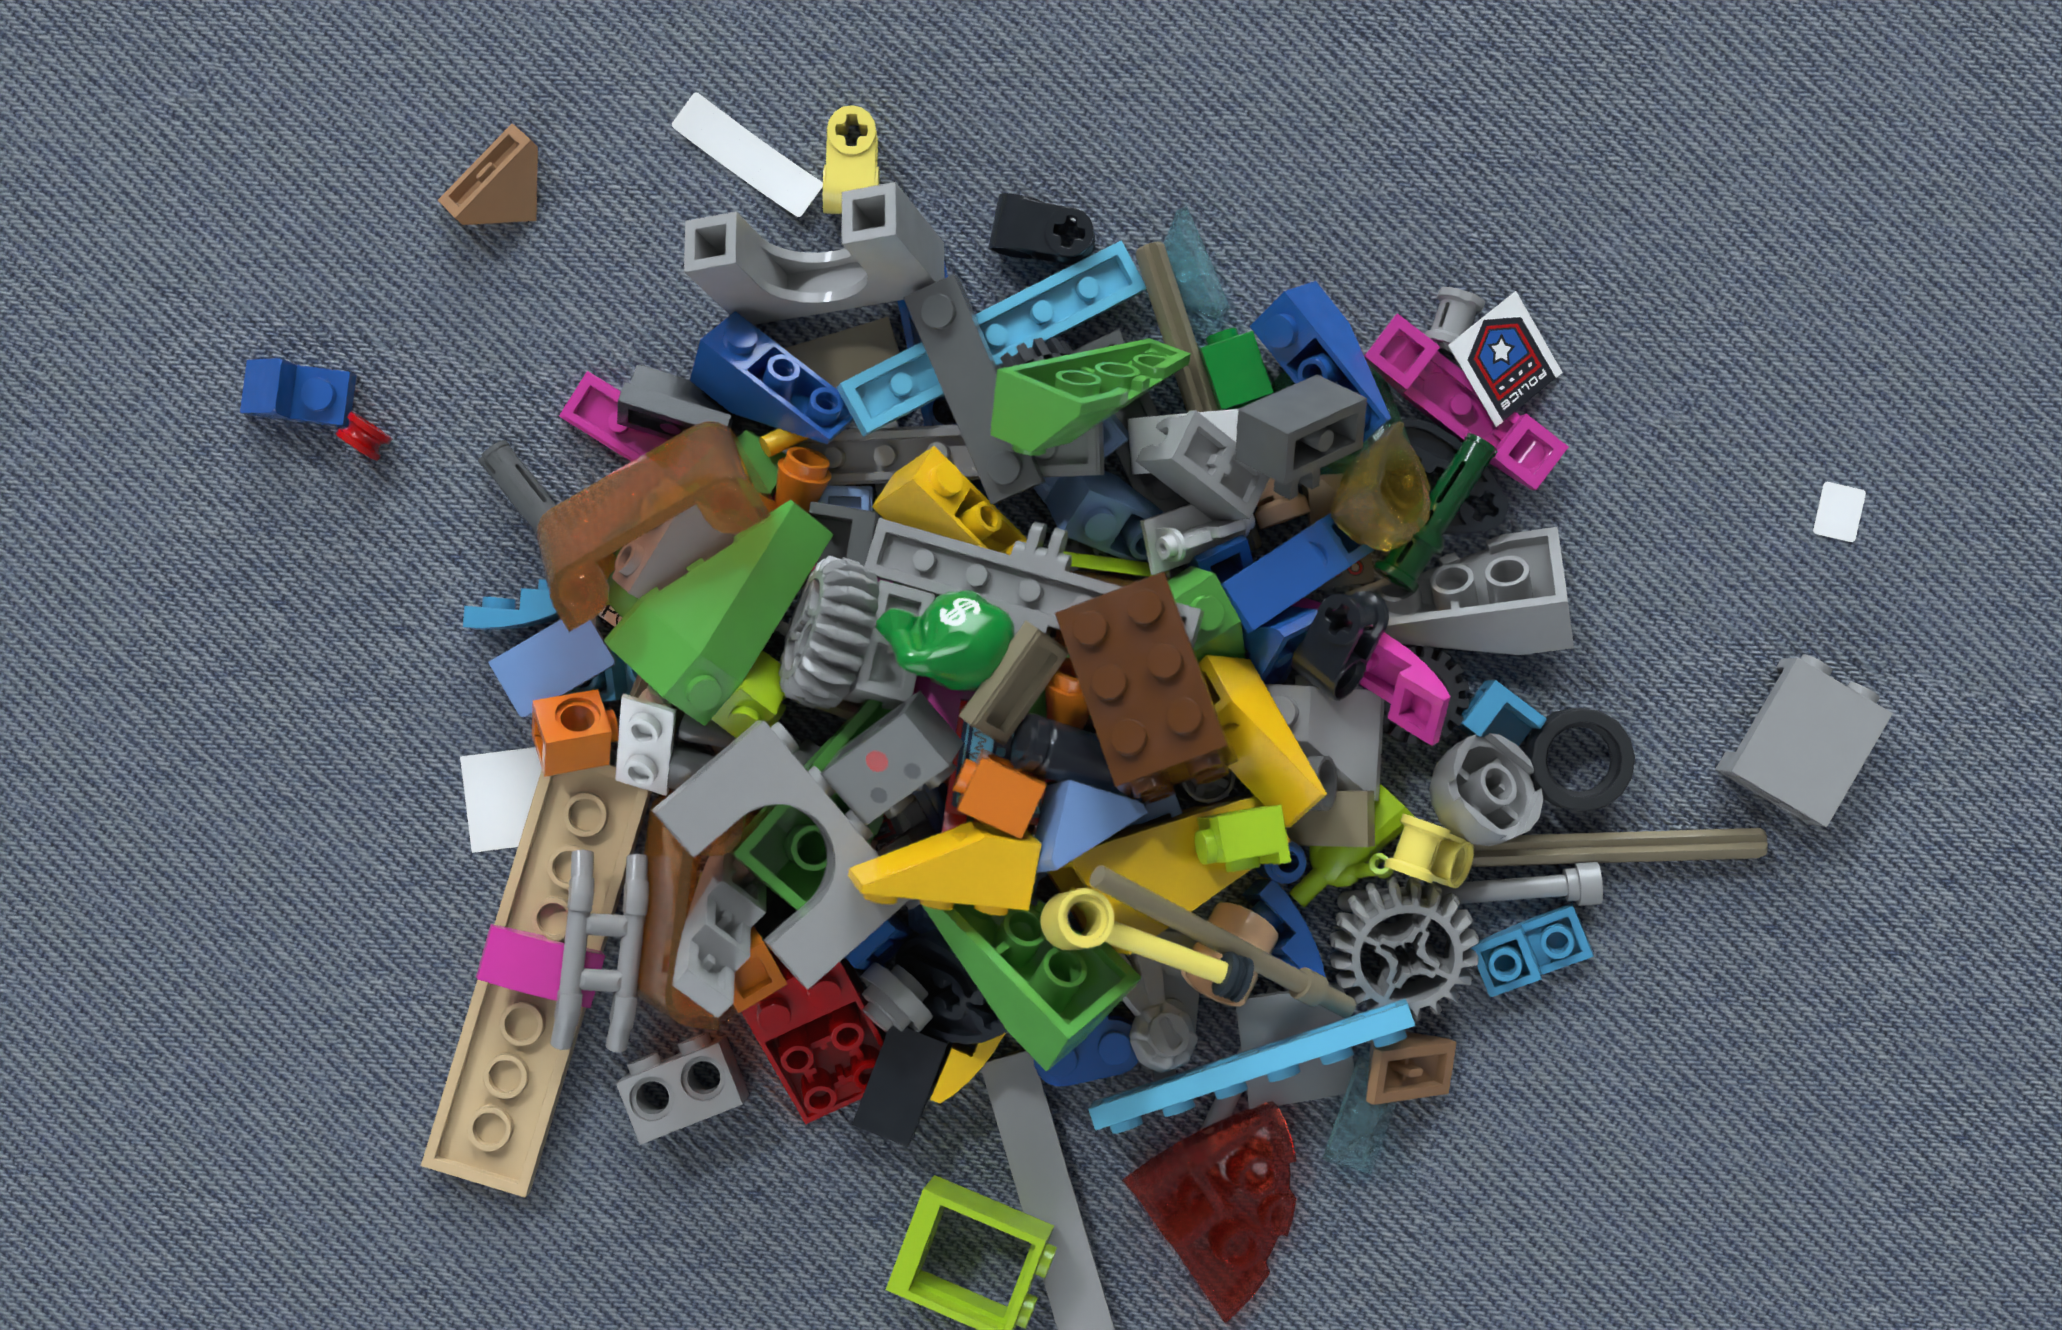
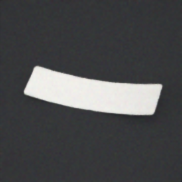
M697 92L691 96L672 122V127L688 140L796 217L803 215L823 187V182L774 150Z

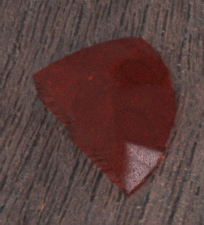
M1273 1101L1258 1105L1253 1109L1241 1111L1203 1128L1151 1158L1122 1179V1182L1156 1231L1224 1323L1245 1306L1269 1276L1270 1269L1267 1265V1259L1278 1237L1288 1236L1294 1217L1296 1197L1290 1190V1163L1296 1162V1154L1287 1123L1277 1104Z

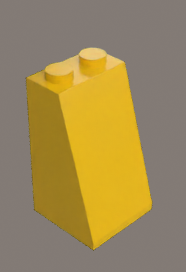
M1255 795L1225 797L1218 802L1203 803L1181 810L1182 814L1174 817L1168 814L1142 824L1132 825L1116 832L1058 870L1047 871V874L1060 894L1083 888L1096 890L1103 894L1110 902L1114 912V921L1158 936L1168 929L1169 926L1090 885V877L1094 869L1103 865L1192 912L1251 870L1226 872L1225 863L1203 865L1195 849V833L1199 830L1197 818L1264 805ZM1287 835L1288 843H1290L1291 840H1290V838H1289L1288 835ZM1073 905L1070 911L1082 930H1084L1086 927L1085 913L1079 906ZM1109 944L1119 954L1131 955L1133 953Z

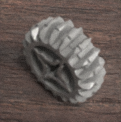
M828 556L816 564L815 569L809 574L806 585L802 586L800 598L795 603V610L792 619L789 621L788 633L784 639V650L780 657L782 665L779 670L782 692L785 693V697L798 700V704L811 708L818 706L827 710L831 707L835 708L848 695L850 685L856 681L860 665L864 664V655L867 647L871 644V633L876 625L874 619L879 607L877 598L880 590L876 573L860 565V562L845 557L839 559Z
M1390 876L1386 881L1388 890L1382 892L1378 891L1374 883L1368 882L1366 890L1369 899L1364 902L1359 897L1350 895L1348 903L1354 914L1338 912L1335 919L1337 925L1342 930L1331 932L1329 937L1331 946L1337 949L1329 957L1332 967L1340 970L1336 975L1339 986L1341 988H1351L1349 996L1355 999L1356 1005L1367 1000L1366 1007L1368 1011L1406 998L1414 1021L1419 1022L1422 1015L1420 1008L1426 1006L1430 1007L1431 1012L1440 1016L1442 1008L1439 1000L1445 997L1449 1001L1458 1003L1460 996L1454 985H1471L1472 976L1466 967L1478 965L1479 957L1471 947L1478 944L1479 937L1474 929L1468 928L1473 922L1467 909L1458 910L1460 901L1454 893L1441 897L1442 888L1439 883L1434 881L1429 883L1422 891L1418 878L1410 876L1406 887L1400 888L1396 877ZM1405 913L1395 923L1387 924L1381 922L1390 916ZM1431 919L1438 922L1446 930V948L1443 956L1435 953L1433 946L1426 943L1430 934L1427 926ZM1364 941L1372 944L1374 951L1382 955L1379 962L1381 971L1378 977L1369 973L1360 962ZM1406 942L1412 943L1414 947L1408 953L1404 950V943ZM1402 945L1403 955L1395 954L1394 949L1396 946ZM1413 975H1426L1418 980L1404 983L1407 978Z

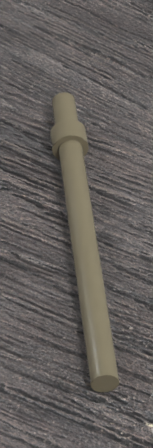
M1103 865L1096 867L1090 877V885L1222 955L1231 951L1242 957L1252 959L1255 972L1289 989L1292 998L1310 1007L1320 1005L1343 1018L1350 1017L1355 1011V999L1329 986L1327 978L1307 967L1297 969Z

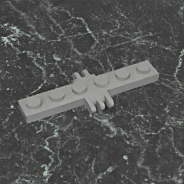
M879 518L864 566L876 573V576L937 595L950 591L971 590L982 596L990 604L1000 607L1009 614L1014 623V636L1026 620L1050 636L1052 628L1060 630L1055 612L1121 588L1117 585L1069 572L1072 556L1064 554L1068 531L1055 528L1048 549L1042 546L1047 526L1038 522L1032 524L1027 542L1017 540L1011 555ZM1177 603L1194 649L1204 611Z

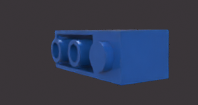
M1316 281L1284 291L1249 326L1295 384L1312 376L1319 375L1367 398L1363 444L1391 419L1350 323Z
M736 311L700 339L690 381L729 412L825 444H829L854 421L836 388Z
M1346 502L1221 585L1239 616L1242 626L1249 634L1375 550L1377 546L1349 503Z

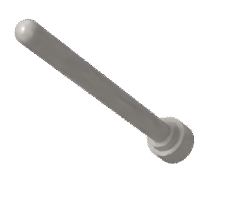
M1598 862L1573 863L1572 868L1563 869L1561 875L1463 882L1458 888H1451L1440 884L1442 888L1441 897L1454 893L1458 897L1460 904L1565 896L1566 901H1576L1578 906L1599 905L1603 901V881ZM1421 885L1422 891L1427 885ZM1378 888L1379 892L1388 890V888ZM1367 890L1344 891L1338 896L1337 904L1342 911L1347 913L1353 912L1348 903L1350 895L1357 896L1365 902L1369 899Z

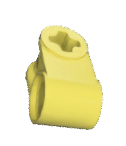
M854 105L841 107L829 119L827 126L826 165H824L823 213L842 214V192L879 185V166H877L878 137L875 121L870 113L862 107ZM851 125L859 126L861 135H864L858 137L857 146H847L845 137L842 136L848 134L849 126Z
M1402 814L1400 822L1404 825L1400 840L1393 858H1387L1384 866L1429 883L1434 881L1451 888L1460 887L1467 878L1473 863V844L1451 834V831L1446 828Z

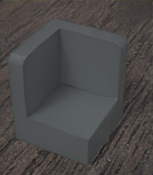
M810 502L809 514L834 534L817 562L819 563L828 556L839 559L845 557L860 562V565L865 566L880 518L878 513Z

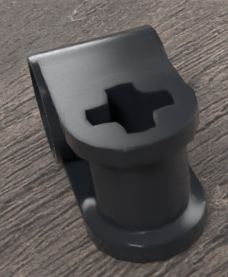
M999 194L988 246L990 251L1014 258L1038 259L1064 265H1073L1091 256L1095 247L1094 227L1090 217L1084 211L1075 207L1042 202L1024 195ZM1069 226L1078 227L1079 237L1083 238V240L1075 239L1072 243V248L1063 247L1062 239L1057 234H1066Z
M1359 591L1350 596L1347 594H1335L1324 599L1305 638L1294 652L1291 661L1292 669L1332 699L1340 701L1346 698L1362 680L1367 663L1382 634L1387 629L1389 609L1385 600L1379 594L1372 591Z

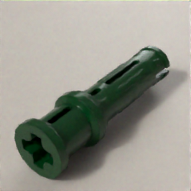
M1467 433L1465 441L1437 481V484L1415 518H1408L1400 524L1398 529L1401 535L1384 561L1377 560L1373 566L1377 573L1396 586L1415 594L1419 588L1417 579L1433 554L1440 555L1444 549L1443 544L1445 540L1442 535L1468 498L1491 459L1498 453L1492 444L1475 434Z

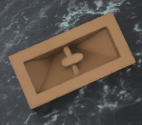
M511 124L438 201L462 225L536 221L538 146L514 124Z
M1406 1032L1407 1038L1383 1047L1376 1048L1373 1040H1371L1366 1102L1377 1105L1449 1094L1457 1042L1449 1038Z

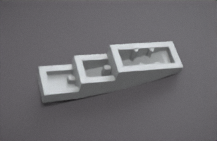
M728 829L717 837L697 885L680 940L672 984L717 1018L733 1004L735 971L750 957L751 927L766 913V885L726 851L738 837Z

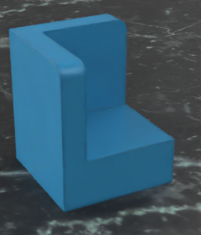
M1487 680L1483 682L1470 699L1468 709H1464L1461 715L1464 720L1460 726L1456 727L1468 736L1484 737L1489 733L1500 734L1519 746L1532 728L1541 729L1547 719L1498 681Z

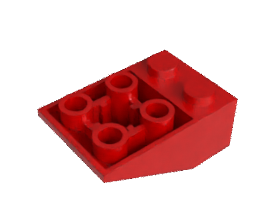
M770 950L769 952L787 985L743 1010L741 1013L804 1123L808 1124L862 1099L885 1040L883 1030L862 1010L868 1004V1001L862 995L864 989L854 967L845 957L813 986L807 989L799 983L774 952Z

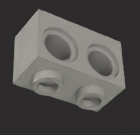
M705 1032L679 1043L678 1047L681 1053L661 1060L658 1052H655L627 1064L630 1073L625 1074L616 1085L640 1145L740 1106L746 1101L749 1092L726 1035L711 1040L709 1032ZM707 1061L714 1064L720 1073L719 1084L712 1087L700 1084L694 1075L695 1063ZM650 1081L661 1083L669 1094L668 1105L659 1107L650 1104L644 1096L645 1083Z

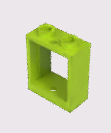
M934 1175L922 1190L885 1290L977 1330H1015L1017 1325L1026 1329L1038 1300L1037 1296L1029 1293L1035 1276L1038 1275L1046 1278L1057 1250L1056 1246L1048 1243L1054 1225ZM945 1207L1031 1243L1008 1307L922 1270Z

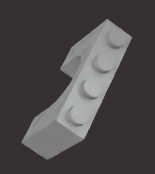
M893 182L842 192V245L845 248L837 251L808 253L775 246L764 240L737 211L685 221L684 273L729 315L736 311L751 324L756 325L904 300L903 297L945 278L944 242L898 184Z
M756 721L651 811L688 854L693 857L698 855L746 813L762 806L773 804L789 805L803 812L814 822L822 835L826 848V869L823 880L815 894L763 940L799 983L809 989L910 899L898 898V903L886 905L868 901L863 897V894L858 891L849 879L848 872L850 867L879 857L867 842L873 836V833L851 809L845 815L830 799L836 793L835 790L823 778L822 772L817 767L813 766L807 771L797 760L793 753L799 749V746L780 723L776 722L770 728L765 721Z

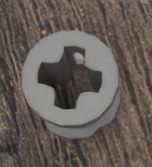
M1441 287L1437 294L1440 304L1432 328L1425 331L1424 334L1440 346L1439 351L1453 354L1448 344L1473 325L1476 313H1479L1484 308L1485 300L1476 294L1462 289Z

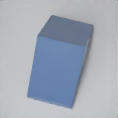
M1072 780L1047 785L1035 838L1042 843L1036 873L1058 870L1144 816L1148 812L1143 803Z

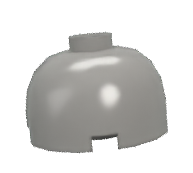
M1489 733L1484 737L1470 736L1450 748L1436 764L1429 787L1431 805L1439 822L1446 829L1450 830L1451 834L1463 838L1471 844L1483 846L1501 844L1530 831L1540 818L1543 795L1542 788L1534 792V785L1529 776L1534 773V768L1527 755L1517 744L1500 734Z

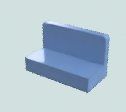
M579 608L488 662L519 716L528 717L532 714L533 700L565 695L616 664L614 655L599 632L604 626L593 608Z

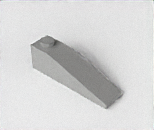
M1558 527L1502 534L1486 540L1487 549L1460 559L1455 552L1438 558L1439 567L1421 573L1417 579L1419 588L1415 594L1396 586L1385 578L1343 593L1349 596L1359 591H1372L1379 594L1385 600L1389 609V623L1384 633L1401 644L1510 655H1525L1574 648Z

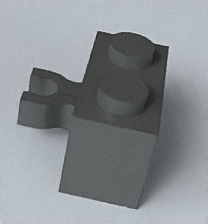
M1315 375L1239 408L1235 459L1274 479V492L1291 500L1298 496V483L1310 489L1318 487L1320 484L1321 467L1363 448L1367 398L1324 377Z

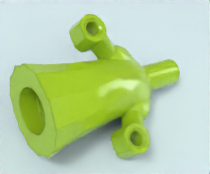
M1381 783L1379 801H1374L1375 846H1309V861L1312 870L1289 892L1304 908L1327 885L1348 887L1358 882L1359 878L1377 876L1378 878L1385 879L1393 874V869L1387 867L1378 869V865L1386 862L1388 858L1379 852L1402 833L1404 825L1400 822L1402 814L1415 816Z

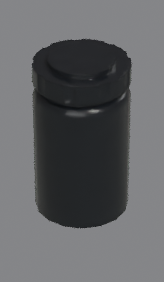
M1031 713L1025 716L1018 725L1010 750L1011 764L1015 769L1031 772L1034 775L1056 782L1072 780L1107 792L1114 788L1115 784L1097 734L1052 719L1047 720L1043 716Z

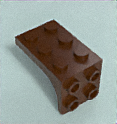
M1164 571L1055 612L1116 788L1132 800L1141 798L1143 804H1151L1176 793L1174 785L1195 778L1197 785L1218 780L1229 774L1227 766L1237 762L1238 758L1216 712Z

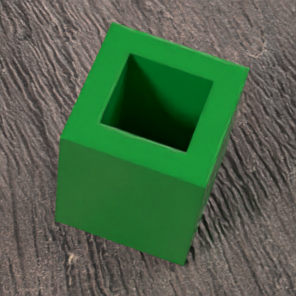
M1229 328L1205 338L1207 346L1201 347L1199 352L1219 411L1239 409L1274 393L1253 331L1239 335L1237 328Z

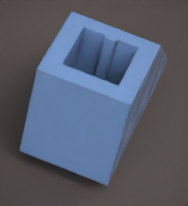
M1105 470L1104 475L1058 478L1044 501L1059 529L1067 530L1068 537L1121 559L1149 562L1140 521L1164 513L1161 509L1117 475Z

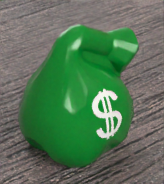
M971 590L950 591L938 596L928 606L922 616H916L909 611L891 608L878 618L875 626L891 644L896 661L902 669L915 675L929 677L934 683L956 691H976L981 683L987 680L1000 665L1010 642L1014 638V623L1009 614L1000 607L990 604L982 596Z

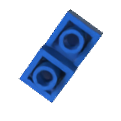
M1271 879L1256 880L1242 895L1253 906L1250 910L1266 919L1279 933L1278 941L1271 955L1297 969L1307 967L1325 977L1317 945L1299 910L1276 881Z

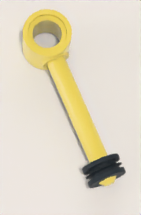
M1083 888L1055 895L1046 903L1042 910L1041 928L1043 934L1056 948L1077 950L1100 946L1105 942L1212 981L1214 995L1224 997L1236 1003L1243 999L1250 987L1254 972L1252 959L1228 951L1219 960L1114 921V912L1110 902L1103 894L1096 890ZM1073 905L1079 906L1086 916V927L1081 935L1073 932L1068 924V912Z

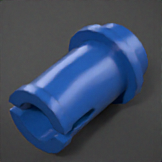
M1291 841L1288 843L1291 862L1280 864V866L1278 864H1260V867L1255 868V870L1266 879H1271L1277 883L1290 884L1297 881L1303 875L1306 868V856L1303 849L1297 843Z

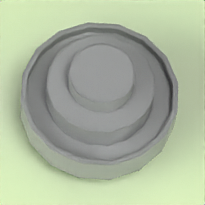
M873 962L860 976L863 983L868 987L862 993L868 1001V1004L862 1010L885 1032L892 1026L900 1031L909 1026L913 1030L920 1032L932 1019V1014L922 1003L929 995L928 992L901 966L896 964L889 972L880 964Z

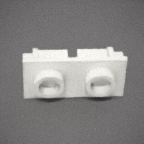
M1192 504L1140 521L1151 575L1190 563L1194 556L1241 534L1247 537L1250 530L1255 526L1253 514L1250 519L1212 521Z
M650 685L641 693L639 698L627 694L622 695L615 780L667 796L669 793L667 779L672 759L676 709H673V704L664 699Z

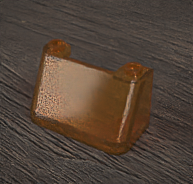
M705 421L696 424L552 507L541 517L537 525V540L548 591L553 607L569 632L595 618L611 603L609 600L610 587L607 581L615 570L616 557L613 552L673 517L697 505L705 520L714 529L722 533L736 534L749 529L772 515L777 505L737 437L728 426L716 421Z
M669 789L667 796L659 794L653 801L648 818L644 855L648 856L649 901L647 915H645L636 996L644 1003L680 1024L695 1028L719 1030L737 1012L735 1006L732 1004L717 1018L675 988L672 984L677 952L687 914L698 884L701 856H722L734 850L741 842L744 828L758 815L762 807L746 813L698 855L693 857L688 854L651 811L675 791L674 789Z

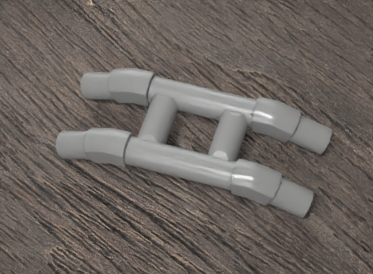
M575 850L571 856V879L569 880L565 943L560 987L557 993L554 1013L555 1021L550 1044L560 1050H567L572 1047L575 1029L578 1026L581 1012L582 990L615 992L612 998L609 1016L610 1025L605 1046L610 1051L623 1052L628 1046L630 1031L634 1025L638 997L636 995L645 915H647L649 901L648 856L643 854L627 856L623 915L590 913L594 896V852ZM588 935L621 937L617 970L584 968Z

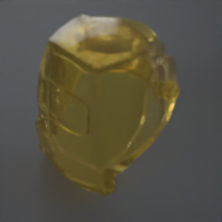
M1401 421L1387 428L1378 440L1365 451L1362 450L1351 462L1340 481L1331 506V518L1338 527L1358 544L1368 545L1375 550L1390 551L1405 545L1429 520L1431 503L1429 498L1430 485L1425 469L1416 452L1401 435L1404 423Z

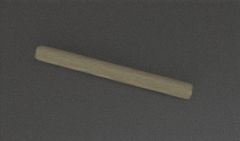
M1161 241L1143 245L1137 249L1136 259L1164 344L1191 353L1189 364L1175 373L1187 413L1192 410L1198 412L1219 411L1165 245ZM1256 523L1246 537L1250 552L1257 550L1262 544Z
M1762 828L1520 835L1493 846L1473 844L1474 859L1471 867L1553 865L1577 862L1619 863L1751 859L1765 856L1768 844L1766 832Z

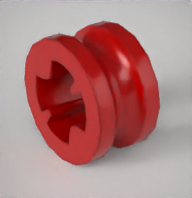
M350 411L347 416L349 419L348 427L345 429L339 428L335 434L356 450L378 461L381 457L379 453L380 446L383 444L389 445L393 438L366 419Z

